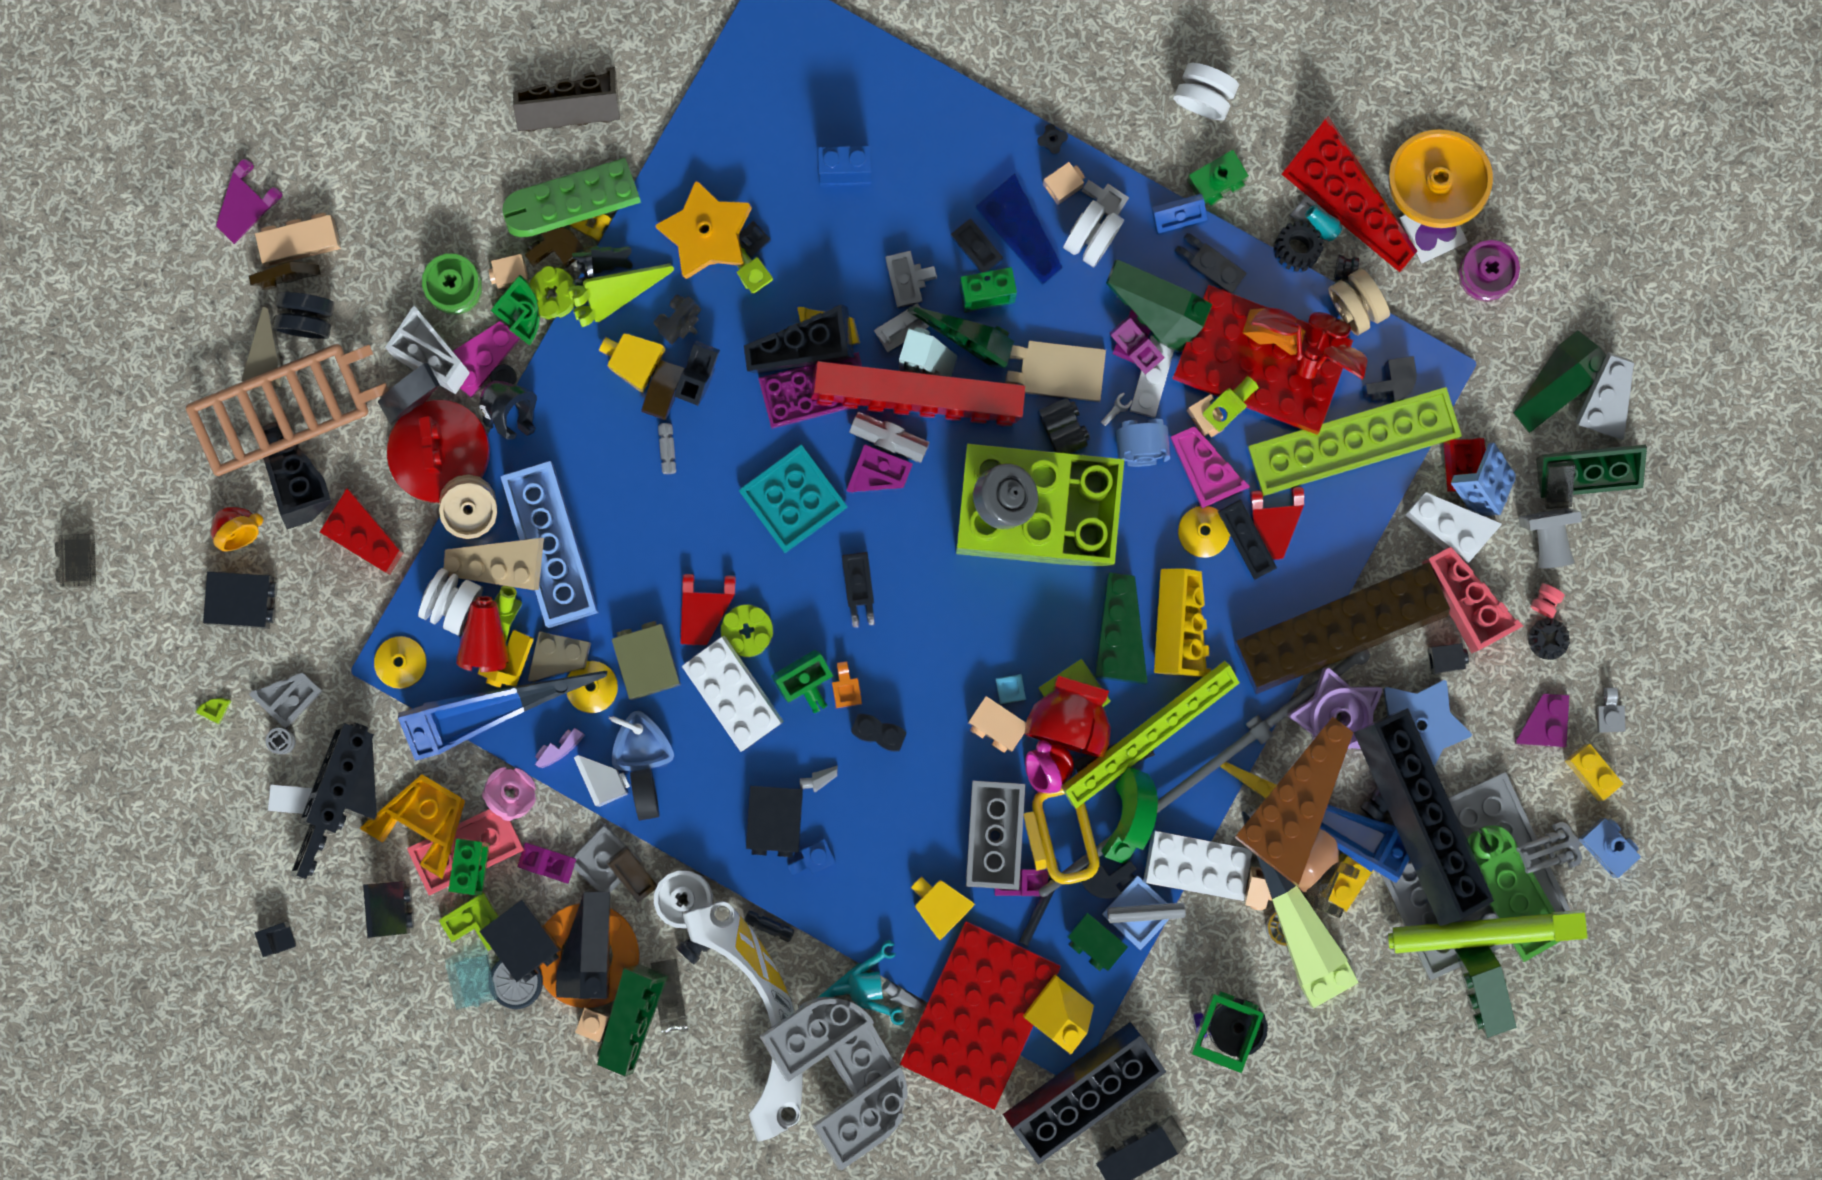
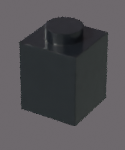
M1462 643L1428 649L1431 675L1461 671L1466 669V664H1469L1468 651L1466 648L1463 649Z

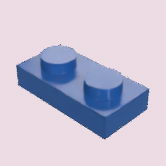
M1202 194L1152 207L1155 228L1158 234L1207 220Z

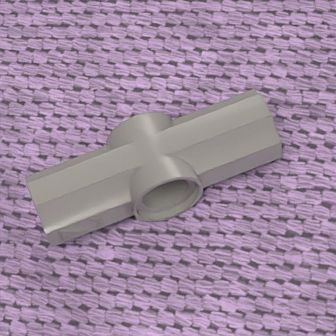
M860 412L857 413L849 433L874 443V446L892 454L898 453L919 463L922 462L930 443L905 432V429L887 421L881 422Z

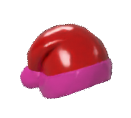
M1042 740L1037 743L1036 750H1031L1027 753L1025 768L1029 782L1035 790L1042 793H1056L1062 789L1060 786L1071 779L1074 763L1070 752L1065 747L1059 744L1050 745L1049 742Z

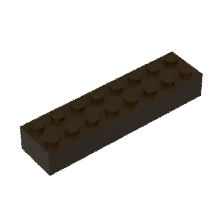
M1428 562L1236 640L1235 649L1255 694H1259L1448 617L1450 607Z

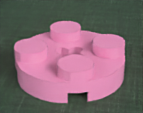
M504 767L494 771L487 779L482 797L493 813L506 821H511L514 818L526 815L530 811L536 800V787L532 778L523 770L517 768L512 770ZM506 788L508 791L513 789L515 791L513 795L515 798L506 796L504 789Z

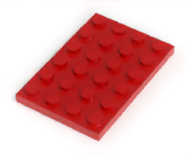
M1208 285L1203 299L1210 302L1212 307L1202 330L1191 342H1186L1172 379L1219 397L1228 388L1233 391L1248 376L1257 383L1259 388L1244 401L1247 405L1246 408L1318 435L1343 367L1327 358L1322 364L1321 369H1318L1315 378L1308 379L1298 375L1296 368L1299 360L1296 359V355H1290L1275 343L1258 344L1243 333L1250 309H1267L1268 307ZM1297 319L1296 323L1306 331L1302 342V352L1307 347L1315 348L1323 331L1313 328L1310 323ZM1327 333L1320 348L1321 356L1324 355L1325 348L1330 346L1337 348L1340 345L1351 347L1353 340L1346 337L1342 339L1335 338Z
M966 921L899 1065L995 1110L1034 1026L1023 1015L1054 975L1057 976L1061 966Z

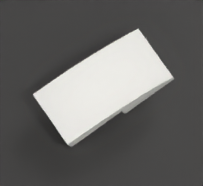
M271 785L268 811L302 814L312 788Z

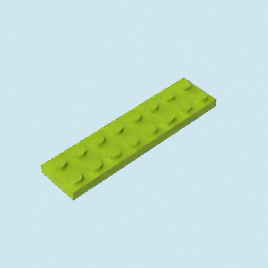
M1447 387L1324 423L1318 435L1306 430H1300L1250 445L1247 448L1262 495L1266 496L1462 437Z

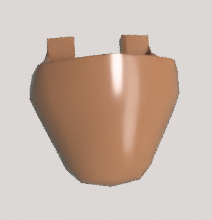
M1321 829L1317 833L1298 886L1303 892H1307L1308 888L1312 887L1332 865L1339 863V850L1336 840Z

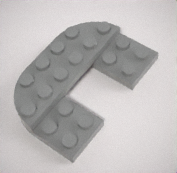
M820 997L799 1005L800 1008L761 1034L760 1038L786 1081H791L825 1056H829L852 1097L812 1126L836 1167L842 1171L887 1139L898 1127L904 1115L902 1111L905 1099L908 1096L907 1084L901 1067L896 1066L872 1025L874 1021L868 1013L852 1002L833 997Z

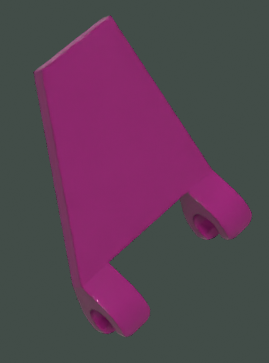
M242 159L232 173L216 227L233 244L248 232L283 197V194L273 187L261 199L242 180L254 168V165L246 159Z

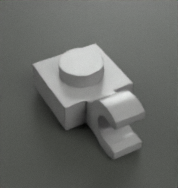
M1088 180L1082 189L1084 194L1096 199V202L1104 206V214L1106 216L1111 213L1118 215L1129 199L1128 196L1109 184L1103 190Z
M1603 688L1604 706H1597L1598 732H1626L1625 706H1617L1618 689Z

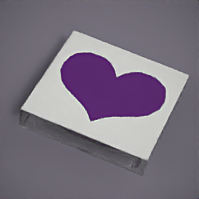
M1406 215L1398 219L1401 227L1418 251L1415 255L1420 265L1468 242L1460 225L1449 228H1435L1417 223Z

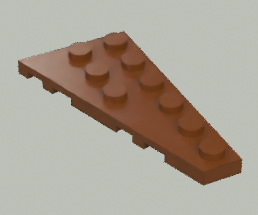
M1334 717L1324 726L1235 836V839L1297 887L1300 884L1353 736V731Z

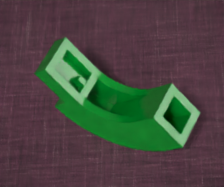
M1129 766L1114 786L1122 799V816L1116 830L1101 850L1104 857L1122 864H1126L1136 848L1143 850L1155 825L1158 809L1157 790L1150 775Z

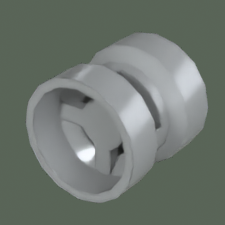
M284 728L270 730L265 739L267 748L271 752L281 755L291 752L296 744L294 734Z

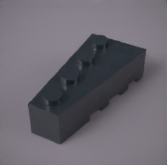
M840 304L824 313L814 315L810 319L793 324L784 330L744 345L747 372L761 373L817 364V361L833 362L855 358L848 307Z

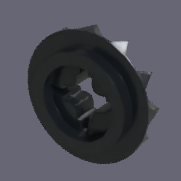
M1542 619L1532 626L1528 635V643L1532 652L1545 660H1554L1566 653L1571 643L1569 631L1562 622L1555 619ZM1557 631L1554 637L1557 645L1550 643L1543 648L1542 646L1545 644L1546 638L1541 632L1549 635Z

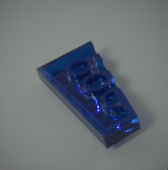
M1014 173L976 206V210L1036 279L1044 285L1061 271L1063 267Z

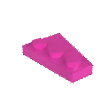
M499 321L452 351L470 372L460 389L471 398L490 377L494 368L504 360L520 340L502 322Z
M1195 426L1170 437L1201 508L1250 487L1240 478L1231 465L1217 453L1216 449Z

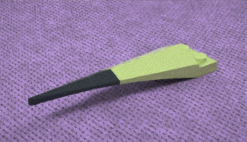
M1242 811V817L1246 824L1250 817L1246 812ZM1257 856L1286 940L1299 985L1310 1006L1315 1008L1356 985L1358 981L1347 962L1348 959L1299 888Z

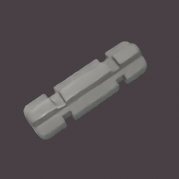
M663 423L658 426L659 436H661L659 442L661 460H663V463H661L663 474L676 473V463L673 461L675 459L674 438L671 437L673 435V427L670 423Z

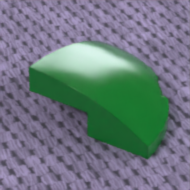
M519 275L490 311L510 325L509 330L530 346L540 325L538 299L530 284Z

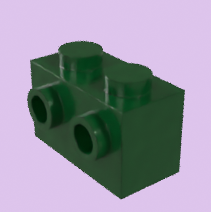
M1086 913L1067 935V938L1071 940L1068 945L1079 955L1082 951L1089 955L1091 958L1088 962L1098 971H1101L1103 968L1109 971L1128 948L1127 945L1089 913Z

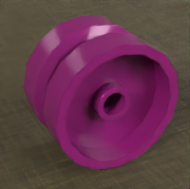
M1487 240L1479 242L1465 254L1459 264L1458 278L1461 287L1466 294L1475 300L1488 302L1499 299L1513 288L1519 278L1520 264L1518 256L1510 246L1501 241ZM1487 268L1491 270L1490 274L1485 271Z

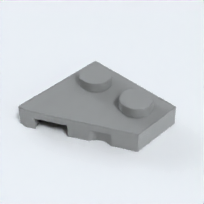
M300 673L284 681L252 691L249 695L285 729H288L322 693V690L307 675Z

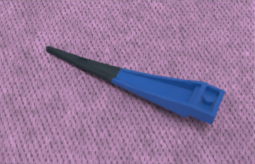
M599 671L427 702L421 707L399 712L398 720L413 757L417 761L439 755L522 712L607 676L608 671Z

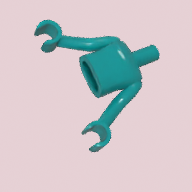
M888 940L882 944L881 951L853 969L849 976L848 984L833 986L834 995L850 994L852 1001L859 1007L890 1016L893 1024L901 1025L905 1022V1019L897 1020L894 1018L895 1013L904 1011L901 1007L892 1009L870 1001L883 999L880 971L863 973L883 958L891 959L896 955L894 952L887 953L884 950L887 946L895 945L893 941Z

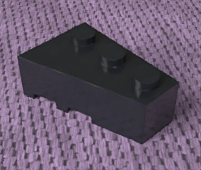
M1171 1115L1159 1123L1156 1121L1144 1128L1145 1131L1139 1135H1136V1133L1130 1135L1122 1141L1123 1145L1116 1149L1114 1146H1111L1100 1153L1102 1157L1097 1161L1096 1165L1104 1179L1133 1180L1178 1155L1188 1141L1173 1116Z

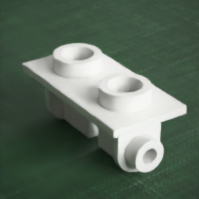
M917 303L916 305L912 306V307H919V308H920V306H919L918 303ZM906 310L875 329L874 332L886 351L889 352L904 343L908 329L914 330L915 327L926 329L929 326Z

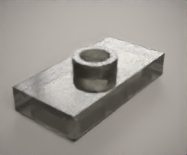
M1573 461L1547 463L1544 501L1546 509L1572 507L1575 474Z

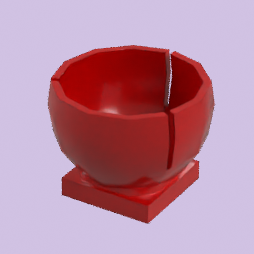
M1058 676L1054 682V691L1034 704L1027 718L1024 734L1040 741L1045 740L1052 745L1059 744L1068 750L1080 753L1082 749V754L1104 757L1109 746L1111 726L1103 707L1109 691Z

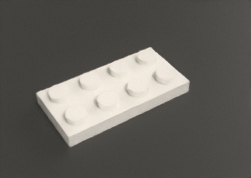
M725 636L715 641L682 666L740 752L784 722Z
M1152 831L1143 883L1244 901L1252 851L1248 848Z

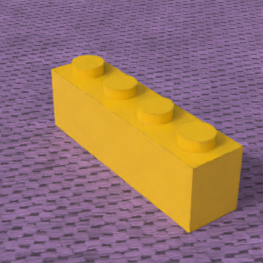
M1161 569L1154 673L1204 677L1211 672V668H1207L1206 656L1210 655L1209 645L1204 644L1203 630L1207 629V623L1201 613V607L1205 605L1202 571Z

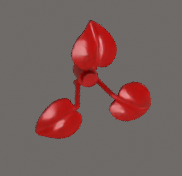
M1267 308L1258 312L1253 318L1251 325H1259L1286 336L1296 334V359L1299 360L1296 372L1298 375L1308 379L1315 378L1318 369H1321L1322 364L1328 358L1359 378H1364L1368 361L1367 357L1359 350L1346 345H1340L1337 348L1330 346L1325 348L1324 355L1321 356L1320 348L1327 333L1339 339L1345 338L1350 334L1351 325L1343 319H1336L1333 315L1324 312L1312 313L1309 316L1308 322L1313 328L1323 332L1315 348L1307 347L1302 352L1301 326L1295 323L1296 317L1278 308Z

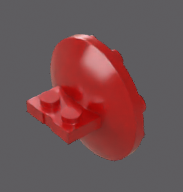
M448 400L427 401L403 415L394 425L387 444L388 466L396 483L411 496L430 503H439L442 489L457 476L473 475L482 478L490 457L489 438L482 422L463 405Z

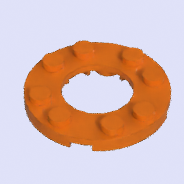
M579 904L571 905L558 911L544 925L561 949L568 939ZM610 908V945L613 957L610 966L609 998L582 999L556 997L557 968L561 960L562 950L557 953L559 958L551 965L546 967L545 964H542L539 967L546 990L559 1001L578 1008H595L614 1001L623 968L639 965V944L629 922L621 914Z

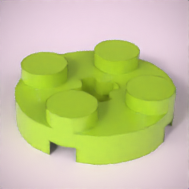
M546 266L530 280L529 284L538 299L537 305L540 317L544 319L561 318L569 314L575 307L574 301L569 298L567 291L570 287L575 286V279L565 270ZM557 288L555 290L557 296L555 298L551 296L547 299L548 291Z
M741 605L725 615L721 625V637L725 636L739 656L754 657L761 654L769 646L773 637V625L769 616L761 608L753 605ZM744 624H748L751 628L754 627L755 632L751 633V638H746L744 634L740 635V630L743 629Z

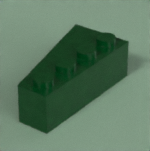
M1110 572L1107 575L1094 673L1095 678L1144 685L1148 683L1135 576Z

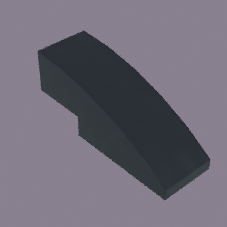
M427 362L395 384L378 400V403L391 424L398 421L415 407L424 404L440 384Z

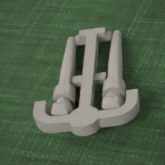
M1565 822L1552 825L1555 832L1548 833L1545 837L1516 848V851L1521 856L1526 873L1553 865H1561L1566 862L1569 868L1581 863L1580 841L1573 835L1568 824ZM1566 837V841L1564 843L1551 847V843L1557 842ZM1543 844L1546 848L1530 855L1524 851ZM1567 847L1572 850L1558 855L1553 853ZM1549 855V860L1532 867L1530 866L1532 864L1530 860Z

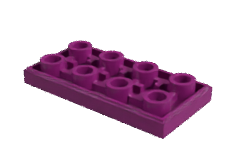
M859 352L854 353L855 358L827 362L862 367ZM816 364L758 378L772 429L850 408H844L842 403L832 402L831 406L818 405L816 400H811L813 373Z

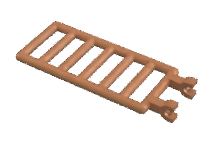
M334 344L187 404L186 412L213 474L221 476L367 416L369 410L365 402L383 396L388 391L386 383L361 392L349 364L373 355L370 345L345 354L341 345ZM335 356L357 408L345 414L341 413L320 364V361ZM308 366L312 369L332 416V419L320 424L315 419L296 374V371ZM283 376L287 377L308 429L293 434L271 382ZM262 386L284 437V439L271 444L267 440L247 391ZM236 395L259 445V449L247 454L243 451L222 402ZM212 405L235 456V459L220 464L198 411Z

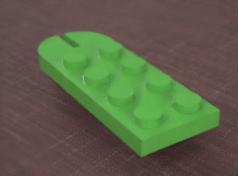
M622 158L517 190L506 198L502 211L509 233L522 238L641 203L626 158Z
M1494 825L1479 828L1490 847L1488 851L1481 842V835L1478 831L1472 832L1467 837L1470 848L1494 899V902L1489 905L1497 918L1552 914V912H1555L1534 873L1525 872L1521 856L1516 851L1518 845L1507 830ZM1555 940L1515 943L1512 945L1521 961L1526 962L1561 941L1555 942Z

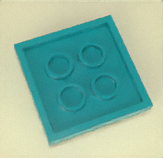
M802 445L798 446L739 490L740 494L784 553L790 551L848 508Z

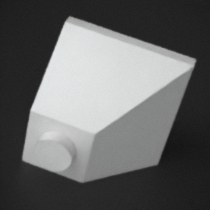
M579 755L574 757L595 806H603L628 794L626 788L630 787V784L624 772L619 774L618 770Z

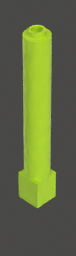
M1584 910L1460 921L1442 926L1437 923L1393 927V933H1388L1389 949L1395 948V954L1551 940L1557 942L1588 939Z

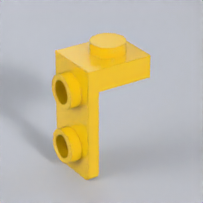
M514 630L507 645L509 663H506V668L494 672H480L479 668L478 674L486 677V683L501 688L503 683L516 687L533 638Z

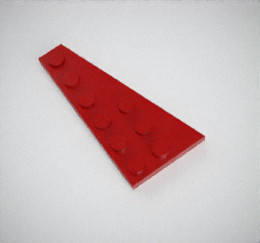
M1327 116L1281 175L1322 207L1328 214L1339 219L1340 224L1398 272H1401L1418 251L1330 117Z

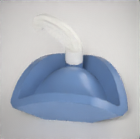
M634 711L625 721L609 716L612 722L622 725L612 752V765L615 769L636 771L662 766L673 760L674 752L667 738L659 727L643 712Z

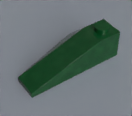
M1578 330L1559 344L1513 412L1527 432H1532L1594 383L1606 354L1597 344Z

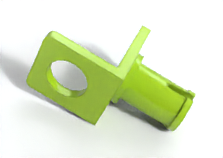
M741 248L744 265H737L739 270L736 273L745 288L749 289L751 293H755L770 283L773 277L758 257L751 260L744 248Z
M1247 376L1233 391L1228 388L1202 413L1203 417L1218 432H1221L1247 407L1244 401L1259 388L1257 383ZM1217 407H1221L1227 412V418L1222 422L1216 421L1213 417V410Z
M510 586L501 587L494 600L498 605L505 642L508 638L510 626L522 606V601L515 599L516 589Z

